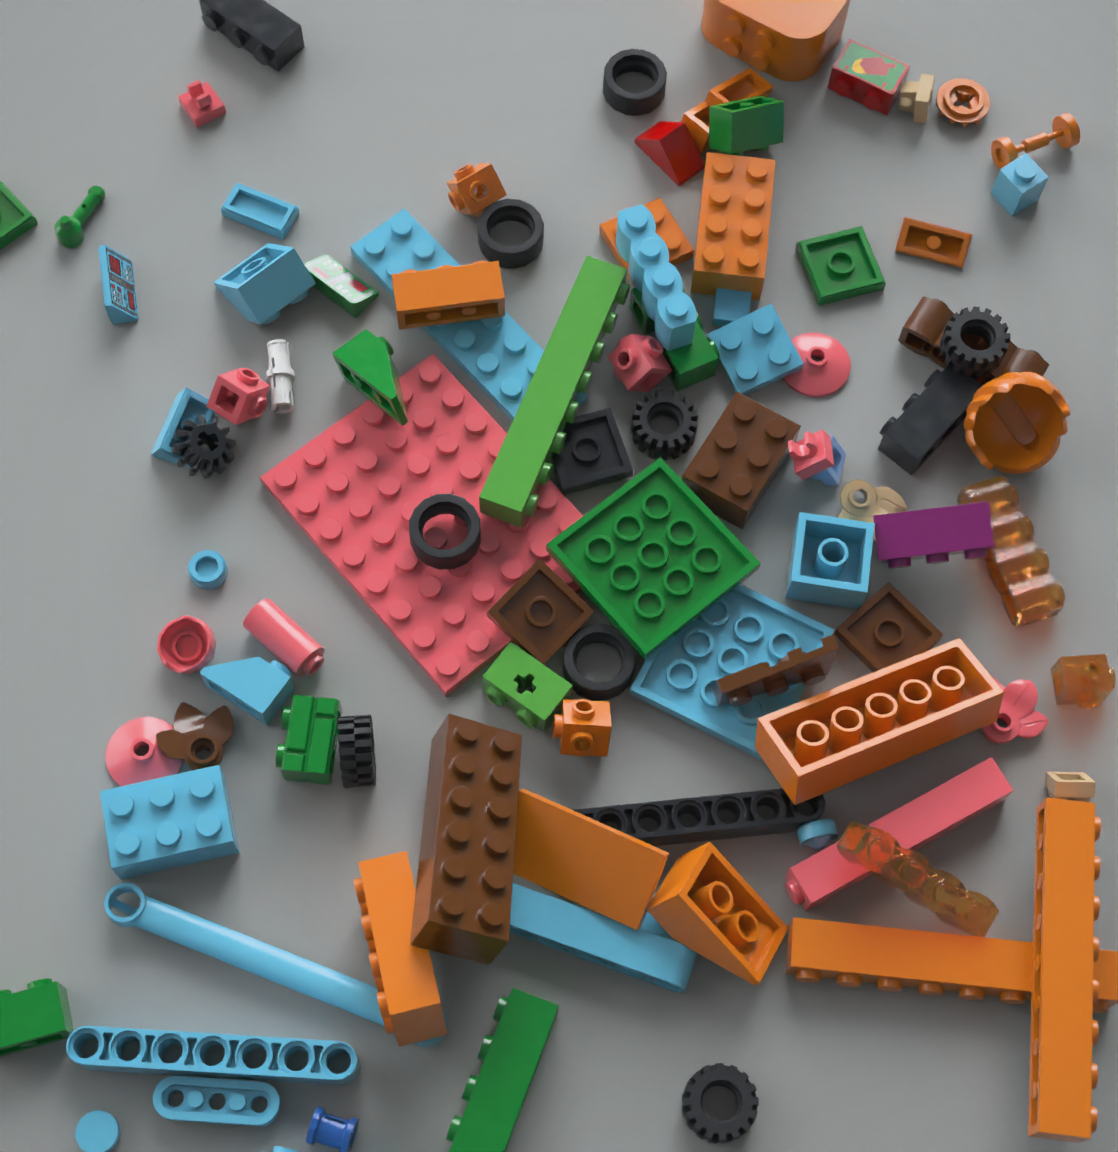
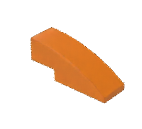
M749 67L709 90L706 100L685 112L681 122L686 123L699 153L702 154L709 149V106L761 95L768 97L772 93L774 86Z

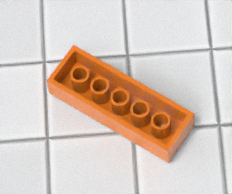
M959 638L758 718L755 749L794 805H797L997 722L1004 691Z

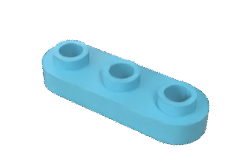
M170 1076L163 1079L156 1086L153 1093V1105L158 1114L170 1121L263 1127L271 1124L278 1117L281 1110V1098L273 1086L261 1081ZM176 1092H182L184 1095L183 1103L178 1107H172L170 1105L171 1096ZM217 1095H224L226 1098L224 1107L220 1110H214L211 1105L213 1098ZM258 1098H265L268 1102L266 1110L256 1113L253 1109L254 1102Z

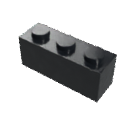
M199 0L202 20L205 25L212 31H219L228 37L230 42L237 48H244L253 54L255 59L262 65H269L279 72L305 47L301 25L264 0Z
M953 364L947 366L942 372L936 369L925 382L924 387L926 389L920 395L913 393L902 407L904 411L898 419L892 416L880 430L879 434L883 437L878 450L911 476L966 418L968 405L973 400L975 392L983 386L971 376H964L963 370H960L959 373L953 371Z

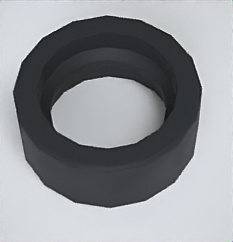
M627 49L612 56L604 68L603 94L606 102L614 110L625 115L639 116L655 110L659 107L665 96L667 71L664 63L655 54L643 49ZM631 71L641 72L654 81V87L645 92L631 93L621 89L615 83V79L623 73Z
M504 199L496 201L485 208L478 222V244L481 253L489 262L499 261L501 268L515 269L528 265L538 257L543 247L544 223L540 213L531 204L519 199ZM517 221L526 225L531 230V238L522 245L514 247L503 246L491 238L490 232L499 223Z
M436 494L424 499L414 509L409 520L411 546L416 556L422 562L439 570L455 569L467 564L476 555L481 543L480 518L474 506L466 499L453 494ZM451 514L464 520L468 534L460 546L440 550L426 543L423 537L425 523L437 515Z
M590 624L578 629L568 639L563 652V675L566 681L573 685L572 690L579 696L592 701L609 700L619 696L630 685L636 665L635 649L617 628L607 624ZM591 643H604L613 646L621 657L622 666L619 674L607 682H593L585 679L577 668L579 651Z

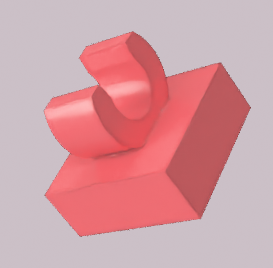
M197 80L187 85L188 92L178 96L181 107L196 128L226 113L223 102L208 82L201 84L200 80Z
M823 429L814 434L808 431L805 432L804 439L796 443L793 440L788 441L789 455L793 458L795 474L802 480L834 465L831 436Z

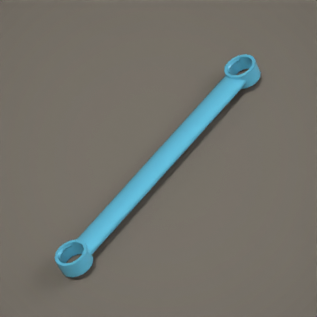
M117 884L106 894L104 901L105 911L111 921L119 927H138L384 1026L377 999V987L146 896L135 884ZM123 893H135L141 898V904L139 908H135L116 898ZM112 907L132 916L118 917L112 912ZM443 1012V1016H444V1020H445V1025H446V1029H447L446 1016H445V1013ZM444 1036L414 1044L419 1047H432L441 1042Z

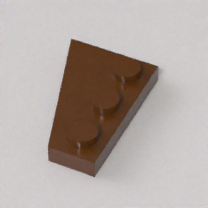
M833 634L821 639L823 646L808 653L803 652L801 647L787 652V656L782 657L778 660L777 665L772 667L767 662H761L717 679L714 695L718 706L730 704L731 707H737L750 702L753 696L767 693V696H776L786 692L789 686L803 682L805 686H810L823 681L826 675H828L840 649L835 635Z

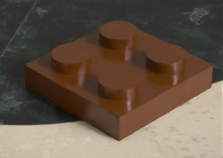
M539 559L486 613V616L522 650L545 665L595 611Z
M890 582L840 624L834 632V635L872 672L930 650L944 635Z

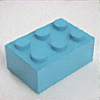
M220 765L100 791L111 869L121 880L240 853L227 780Z

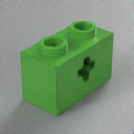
M511 641L482 676L484 694L492 703L499 707H503L505 704L516 712V718L523 725L530 729L537 727L544 733L553 723L554 714H560L563 699L570 700L572 698L573 685ZM528 686L532 687V693L527 690L522 694L518 693V687L523 690Z

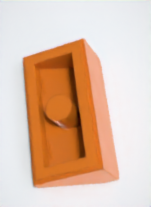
M904 217L895 251L963 268L973 234Z

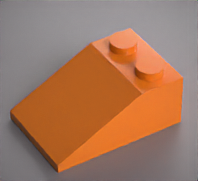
M711 842L677 858L646 909L674 940L752 985L761 982L788 930L784 922Z

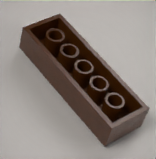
M448 714L432 738L410 945L490 965L509 942L522 746L521 734Z

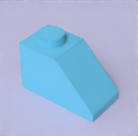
M261 657L207 666L200 672L206 687L266 726L270 724L295 690L290 677L291 672L284 665L275 660L268 663Z

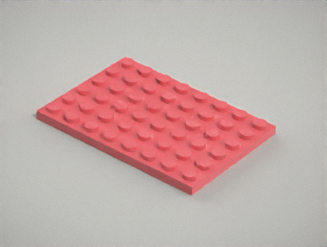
M431 354L399 377L408 422L405 425L399 424L368 399L266 472L260 479L265 488L447 697L497 658L510 641L514 643L486 616V613L539 559L577 595L582 591L546 551V544L583 517V515L550 479L546 486L540 484L536 493L539 496L536 511L532 517L526 516L522 527L480 513L479 496L507 433L434 354ZM436 494H453L466 499L474 506L480 518L481 543L477 553L467 564L455 569L439 570L426 565L416 556L411 546L409 535L411 515L424 499ZM451 514L437 515L429 519L423 528V537L426 543L440 550L460 546L468 534L464 520Z

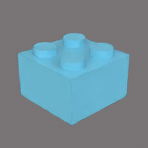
M799 512L793 530L785 598L859 609L868 593L875 523Z

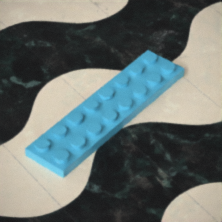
M405 208L350 246L351 254L393 298L391 274L411 269L417 271L436 269L442 265L461 266ZM506 311L503 317L422 327L513 422L544 350ZM579 393L576 400L579 403V407L587 402L586 393Z

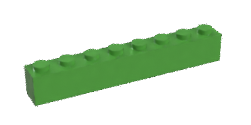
M588 255L586 256L479 496L480 513L518 527H522L526 516L532 517L539 502V496L536 495L540 484L546 486L553 469V464H550L553 453L560 454L566 439V433H563L566 423L572 424L576 418L579 409V403L576 400L579 393L587 392L592 379V372H589L592 363L598 364L605 348V343L602 342L605 333L612 334L616 325L618 314L614 312L618 304L624 305L627 300L630 284L626 283V268Z

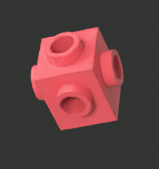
M629 334L623 337L618 342L617 348L608 355L609 360L614 366L615 376L624 383L628 391L649 393L673 371L663 355L662 345L652 336Z
M239 368L220 374L214 384L206 407L235 425L257 418L264 412L268 404L266 396L271 385L259 379L260 376L248 368Z

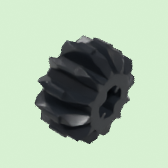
M203 414L198 415L195 422L186 419L181 425L182 430H176L173 435V439L177 444H174L171 448L172 454L182 456L177 465L178 467H184L188 464L190 466V476H195L198 470L201 471L204 479L210 478L213 471L217 474H222L226 470L225 464H230L235 457L230 450L235 447L236 440L226 438L230 432V427H223L222 429L217 427L218 417L212 418L209 424H207ZM206 444L209 448L202 450L199 446Z

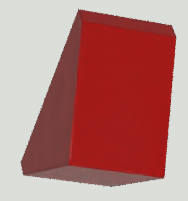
M659 121L635 138L634 143L678 187L704 169L705 164L685 122Z

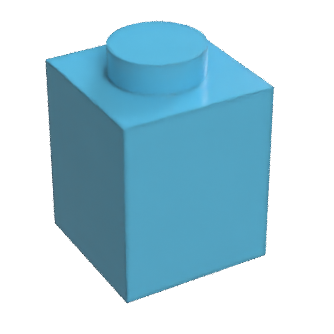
M1026 153L1000 169L991 194L1013 217L1039 200L1049 177Z

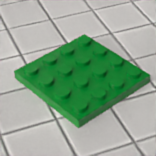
M661 457L546 544V551L644 659L648 658L756 572L761 564Z

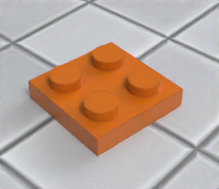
M658 198L644 204L654 217L656 224L655 233L667 245L669 262L675 266L693 258V247L662 199ZM617 217L600 224L599 232L620 266L627 269V277L632 283L628 272L629 263L620 256L616 248Z

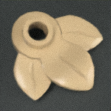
M856 479L845 484L840 491L839 500L842 510L838 518L874 523V515L905 512L907 510L902 497L889 487L873 488L867 481ZM855 491H859L864 495L863 504H859L854 500L853 495ZM874 527V536H873V542H874V543H876L875 527Z

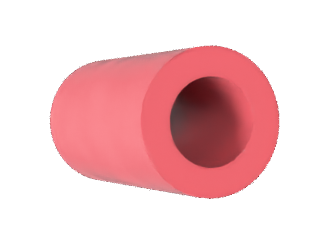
M269 598L256 604L245 617L243 627L297 677L305 674L311 676L322 666L324 662L322 657L324 648Z

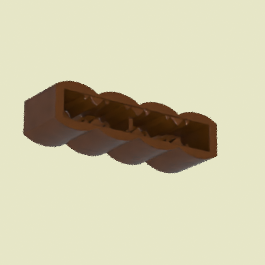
M922 297L903 326L898 341L909 350L929 357L945 369L947 367V364L944 362L946 356H941L940 340L948 321L955 313L939 299ZM964 334L961 336L964 344L971 349L980 351L989 348L988 343L979 335ZM1010 340L1008 350L998 368H995L990 374H987L985 371L983 377H976L975 373H972L971 377L980 384L985 385L987 382L1011 372H1032L1044 376L1049 363L1038 352L1018 348Z

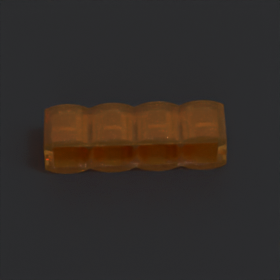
M1003 475L962 487L957 497L958 505L985 501L990 503L996 550L987 551L988 557L983 558V560L986 562L990 578L1001 595L1003 606L1013 626L1019 628L1057 616L1064 606V590L1058 581H1054L1048 572L1050 564L1047 553L1044 549H1039L1033 540L1034 527L1032 521L1028 516H1024L1018 508L1019 495L1016 487L1013 484H1009Z
M850 822L836 846L839 853L847 861L870 870L873 876L881 883L902 891L911 902L933 911L941 921L951 927L974 936L985 937L999 913L996 905L987 896L965 888L956 876L934 868L926 857L914 850L900 846L891 834L882 829L859 822Z

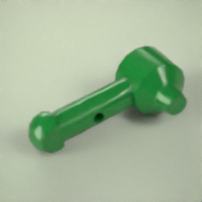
M96 185L92 186L88 190V195L72 217L64 215L56 222L54 231L60 245L66 248H74L82 243L84 239L82 226L98 204L104 201L106 194L103 188Z

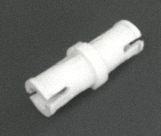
M274 339L267 343L269 369L266 372V380L271 385V410L282 414L294 410L292 383L295 381V372L291 368L290 343L284 339Z

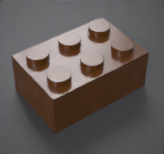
M736 392L682 475V480L715 515L743 530L788 458V441L793 440L796 443L801 425Z

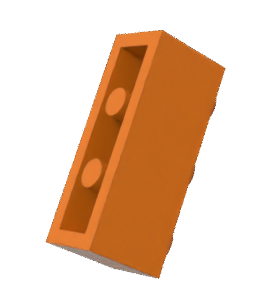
M476 261L472 264L461 266L442 265L436 269L421 271L411 269L391 274L399 330L505 316V296L499 261Z

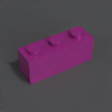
M989 501L873 516L878 561L888 563L889 569L910 567L911 560L926 558V564L949 562V555L964 554L965 560L988 557L987 551L996 550Z

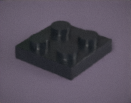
M611 407L576 416L572 424L566 423L563 433H566L563 448L560 454L553 453L550 460L553 464L560 490L564 495L632 477L633 468Z

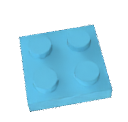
M772 304L707 334L708 341H714L720 354L719 362L735 393L739 392L747 396L803 369L804 363Z

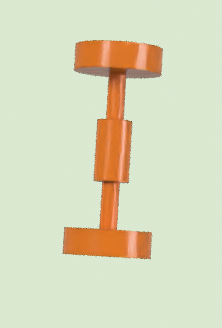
M1069 113L1056 116L1052 123L1053 133L1047 135V133L1043 132L1023 140L1022 145L1016 147L1008 137L994 140L991 144V154L995 165L1000 170L1018 159V153L1022 151L1029 153L1049 145L1053 139H1056L1058 144L1064 149L1076 146L1080 141V129L1076 119Z

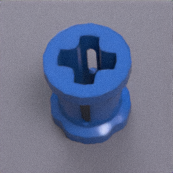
M317 1107L307 1132L306 1143L310 1145L320 1143L339 1149L340 1152H350L358 1130L359 1119L352 1117L350 1120L326 1113L324 1108Z

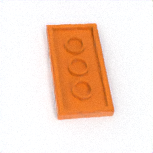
M524 788L519 790L513 874L630 928L640 929L647 913L646 909L652 900L669 853Z

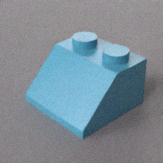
M267 243L213 282L216 288L248 321L264 325L277 319L281 314L279 310L289 303L295 304L303 300L308 295L307 290L316 284L294 248Z

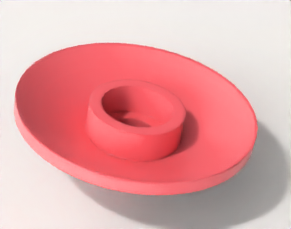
M806 333L791 340L804 366L803 369L783 378L790 388L805 396L825 397L837 392L844 386L850 374L851 363L849 355L842 344L834 338L820 333ZM811 357H819L822 361L816 362Z
M153 717L137 718L121 726L111 737L106 749V766L113 780L119 786H125L179 774L184 761L167 757L161 752L156 739L157 733L172 730L174 727L164 720ZM142 745L149 746V751L146 755H136L138 747Z

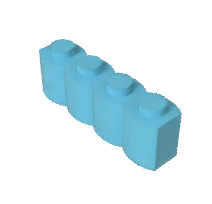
M641 204L618 211L616 248L620 256L629 263V277L633 285L642 292V305L647 315L655 321V334L658 341L666 350L670 351L692 344L697 314L692 300L687 294L682 292V278L678 270L669 262V251L666 243L655 233L656 224L653 215Z

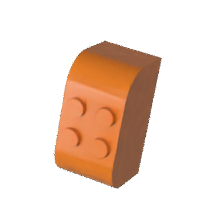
M704 0L701 29L707 41L724 51L727 55L736 57L752 65L756 70L765 72L777 79L801 81L813 76L820 69L841 39L850 0Z

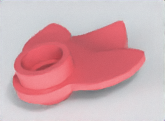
M992 677L1004 691L998 719L1003 720L1007 727H1000L996 722L982 727L981 729L985 737L994 743H1008L1015 739V737L1031 739L1040 735L1049 720L1043 714L1034 710L1038 699V692L1034 683L1023 679L1009 683L1004 687Z

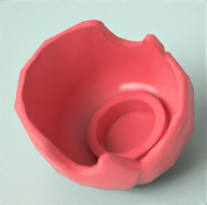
M181 616L167 623L158 635L157 652L160 659L168 669L176 673L193 674L206 667L214 658L216 649L215 636L211 628L203 620L191 616Z

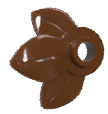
M182 702L174 716V729L157 733L156 739L161 752L171 759L185 761L186 765L192 770L216 766L221 763L223 758L222 747L233 736V718L228 707L225 705L217 708L206 717L197 708ZM200 750H207L211 753L209 758L204 760L196 757L197 752Z

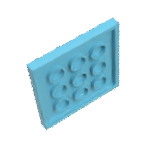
M739 584L645 660L630 688L629 694L764 761L755 749L758 718L798 703L806 686L802 682L789 686L786 692L776 696H767V693L753 696L750 702L737 707H731L730 704L718 706L714 695L717 679L761 662H767L772 667L777 665L778 660L782 657L787 656V652L800 647L806 653L821 648L823 646L821 639L832 635L834 629Z

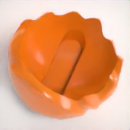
M1032 372L1006 373L987 382L975 392L973 400L966 409V418L964 419L966 442L987 470L996 468L1000 472L1009 474L1032 472L1044 466L1056 454L1061 436L1065 435L1068 431L1066 417L1070 416L1071 412L1061 392L1047 378Z

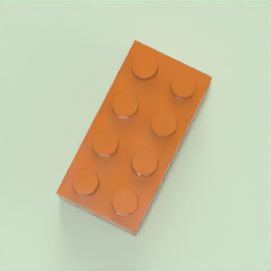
M707 152L690 293L715 295L717 288L752 292L751 300L760 301L765 280L776 160Z
M407 851L358 862L361 877L353 880L362 912L361 920L370 951L369 959L377 986V999L386 1034L395 1033L398 1047L448 1035L429 950L410 945L416 890Z

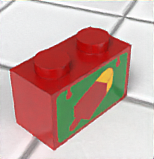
M849 39L832 67L827 88L835 91L840 96L859 102L871 110L888 115L900 94L902 82H906L910 66Z

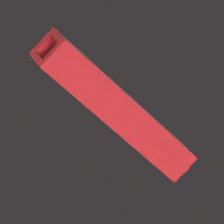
M990 757L794 865L785 876L787 880L785 883L786 891L791 900L796 905L801 903L806 912L1004 802L1014 790L993 758Z

